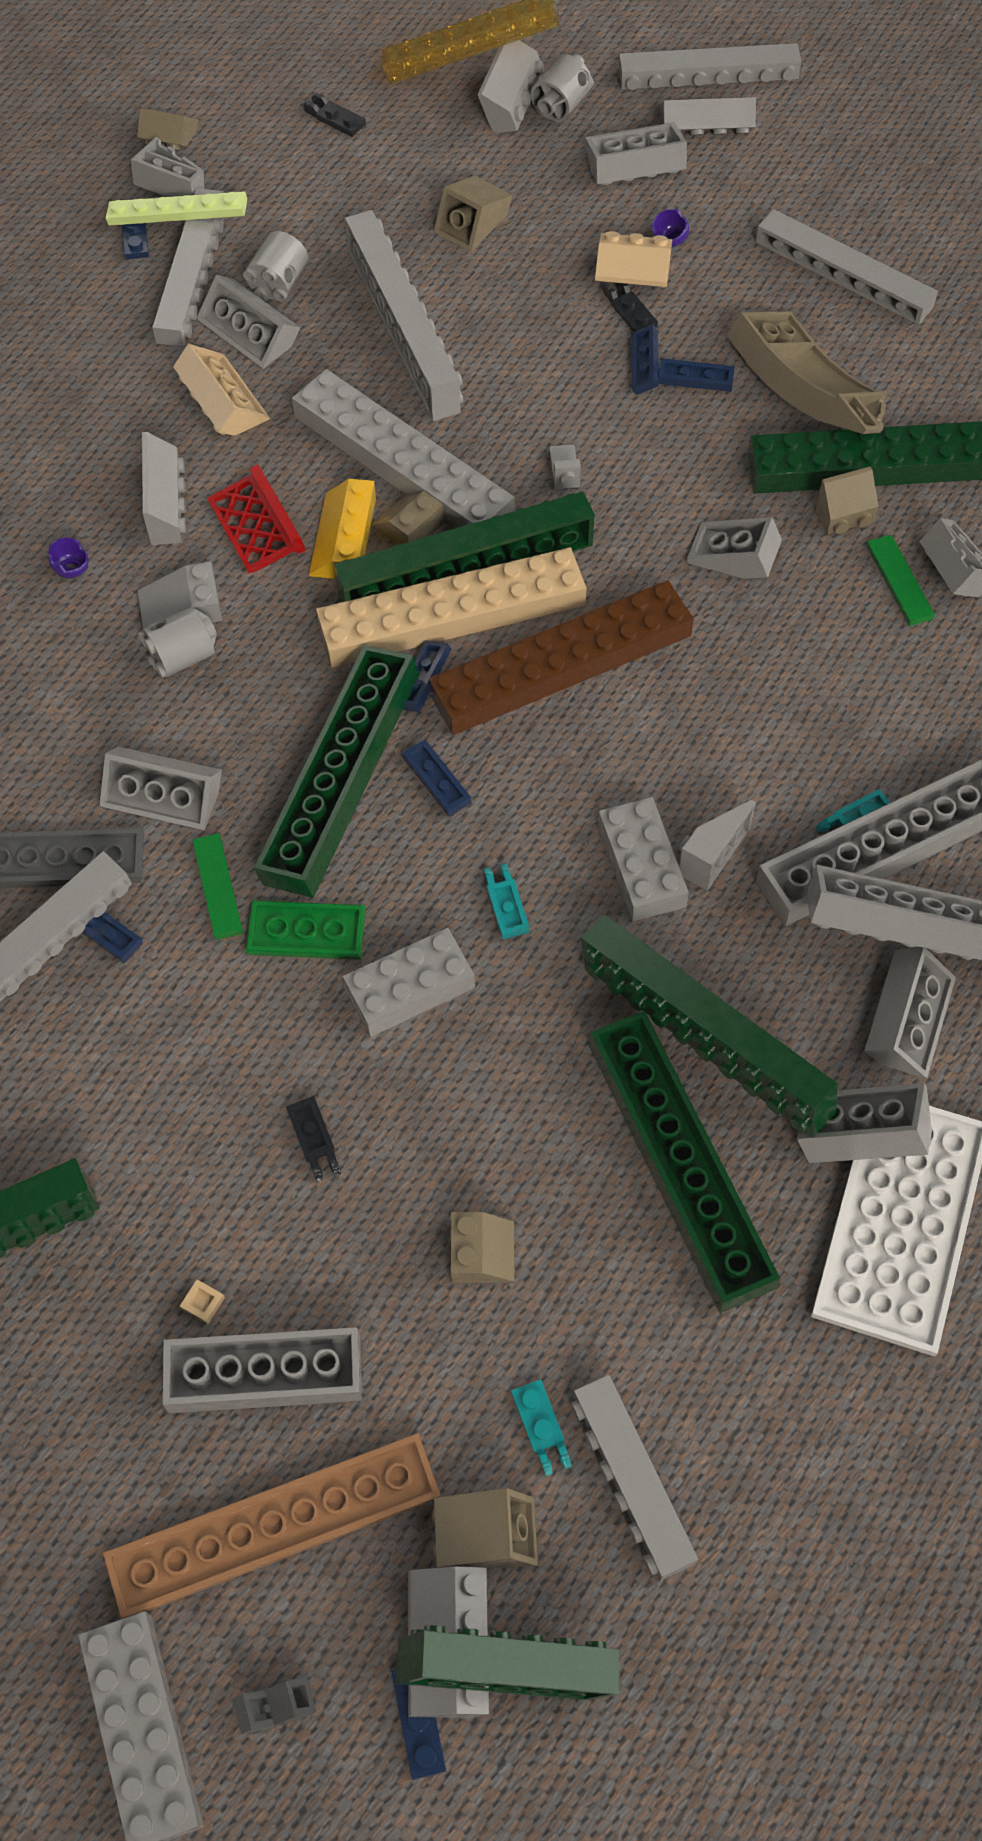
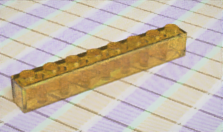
M521 0L382 50L383 70L389 83L393 84L559 26L557 4L555 0Z

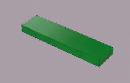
M887 535L868 541L866 547L908 625L913 626L933 620L935 613L893 536Z
M220 833L192 839L215 940L243 934Z

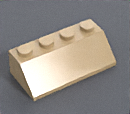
M192 344L186 346L173 368L178 373L179 380L188 387L190 395L200 404L202 412L209 417L214 424L213 428L218 433L235 436L270 419L224 354Z

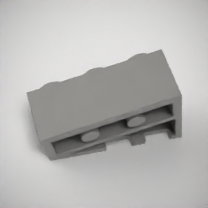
M155 137L131 159L133 184L145 190H150L164 197L194 195L196 188L205 189L203 170L186 157L181 159L175 154V150L172 147L166 148L163 146L158 137Z
M940 518L919 541L925 549V554L932 560L953 594L965 597H980L982 595V552L954 520Z

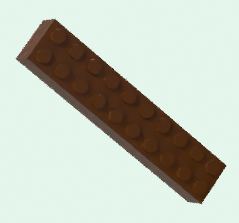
M669 580L430 677L428 678L430 697L451 734L456 735L686 639L692 635L694 618Z

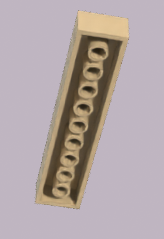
M570 547L317 608L316 611L319 629L331 668L356 662L364 645L399 652L422 646L425 640L440 642L586 606L587 588Z

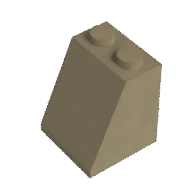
M475 175L445 186L434 232L472 252L508 215L513 195Z
M509 1488L434 1498L432 1522L435 1527L436 1543L433 1546V1555L437 1562V1568L477 1567L493 1569L538 1566L534 1497Z

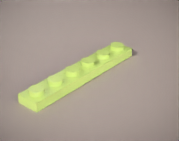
M245 192L109 201L106 220L108 225L245 216L247 196Z

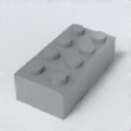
M653 797L600 810L598 828L632 922L686 908L689 892Z
M449 928L343 976L345 990L370 1037L475 988V975Z

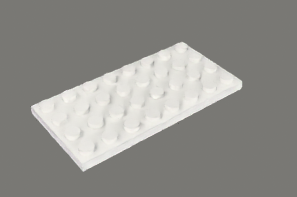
M929 1106L932 1134L928 1155L852 1160L811 1317L935 1357L938 1354L982 1165V1121Z

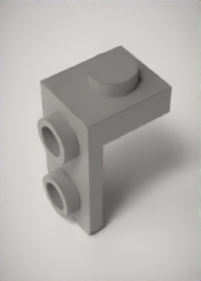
M551 446L550 458L554 488L580 487L581 465L580 459H576L575 446Z

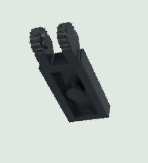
M315 93L312 96V103L308 101L303 105V110L306 113L351 137L366 125L364 117L328 101L322 94Z
M616 283L617 290L622 294L620 297L617 296L615 289L611 285L603 287L604 295L612 303L611 306L633 332L652 324L656 328L658 327V321L634 292L630 291L627 283Z
M312 1096L286 1106L306 1162L310 1163L316 1182L323 1181V1173L316 1159L324 1156L328 1157L331 1172L335 1176L340 1175L341 1171L334 1154L335 1148L315 1097Z

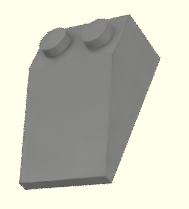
M773 517L701 522L687 557V562L743 579L768 578L782 538Z
M211 561L186 565L138 590L143 628L189 606L208 616L212 623L223 621Z
M750 800L697 827L691 836H685L679 847L682 853L677 860L683 878L708 891L749 832L756 805L755 801Z

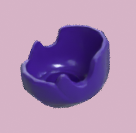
M666 209L658 213L653 219L652 231L654 236H665L667 239L671 237L672 247H676L682 244L688 237L689 224L687 218L678 209Z
M64 537L56 539L49 545L48 559L50 567L60 577L72 579L81 576L87 570L89 563L88 551L82 549L77 539ZM74 564L77 568L67 567V565Z

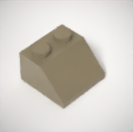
M140 108L137 137L145 139V144H149L155 137H158L161 142L167 143L166 148L172 147L173 149L180 150V146H188L199 120L182 115Z
M871 466L822 480L815 512L827 535L832 533L842 534L850 528L857 526L867 527L872 522H875L879 506Z
M425 491L409 493L372 524V527L397 545L415 541L421 537H428L444 523L443 504Z
M451 1212L452 1283H514V1221L485 1212Z

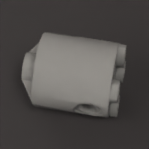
M578 54L573 56L561 55L555 59L531 89L530 98L534 108L541 116L560 123L567 119L594 85V81L584 64V59Z
M270 232L243 272V277L253 290V293L265 301L266 298L284 302L308 264L307 250L299 240L286 232Z
M189 606L142 628V631L138 632L137 636L142 646L147 647L151 654L147 658L150 665H153L154 671L157 670L161 678H167L215 654L214 643L217 633L208 616Z

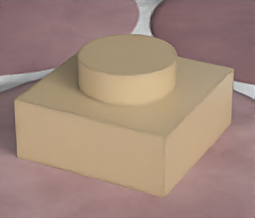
M196 1280L182 1301L180 1308L208 1325L225 1297L217 1290Z

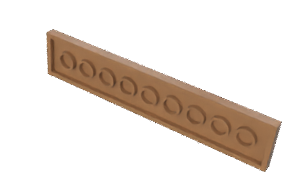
M419 1433L104 1552L103 1555L120 1617L124 1619L144 1611L148 1612L434 1501V1498L441 1497Z

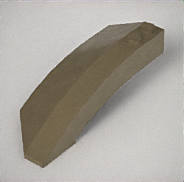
M792 312L740 313L726 336L731 341L733 348L744 358L746 365L782 399L821 422L862 434L880 433L883 430L884 423H882V418L885 416L886 410L884 400L887 397L888 391H877L843 370L815 343Z

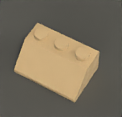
M614 231L601 233L595 281L667 287L672 239H667V237L660 235L653 238L643 237V235L637 233L620 235Z

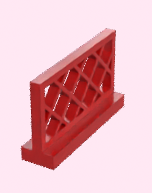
M258 464L249 469L251 475L207 498L249 574L263 569L294 551L297 554L307 551L300 535ZM252 485L253 490L250 497L240 495L242 489ZM223 499H231L228 508L217 507L216 502ZM237 501L247 502L244 512L234 510ZM253 504L263 505L261 514L250 513ZM231 516L241 517L238 527L227 525ZM247 519L257 520L254 530L244 528ZM263 522L274 523L271 533L260 531ZM241 534L251 536L248 545L237 542ZM257 537L268 539L265 548L254 546ZM274 540L283 541L286 544L285 547L279 550L271 549ZM251 552L262 554L259 561L251 565L249 564L248 558Z

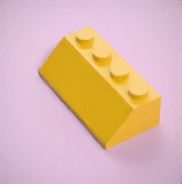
M347 479L326 492L309 576L336 579L334 564L366 554L376 503L374 481Z

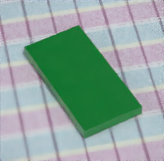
M252 900L246 955L361 960L366 906Z

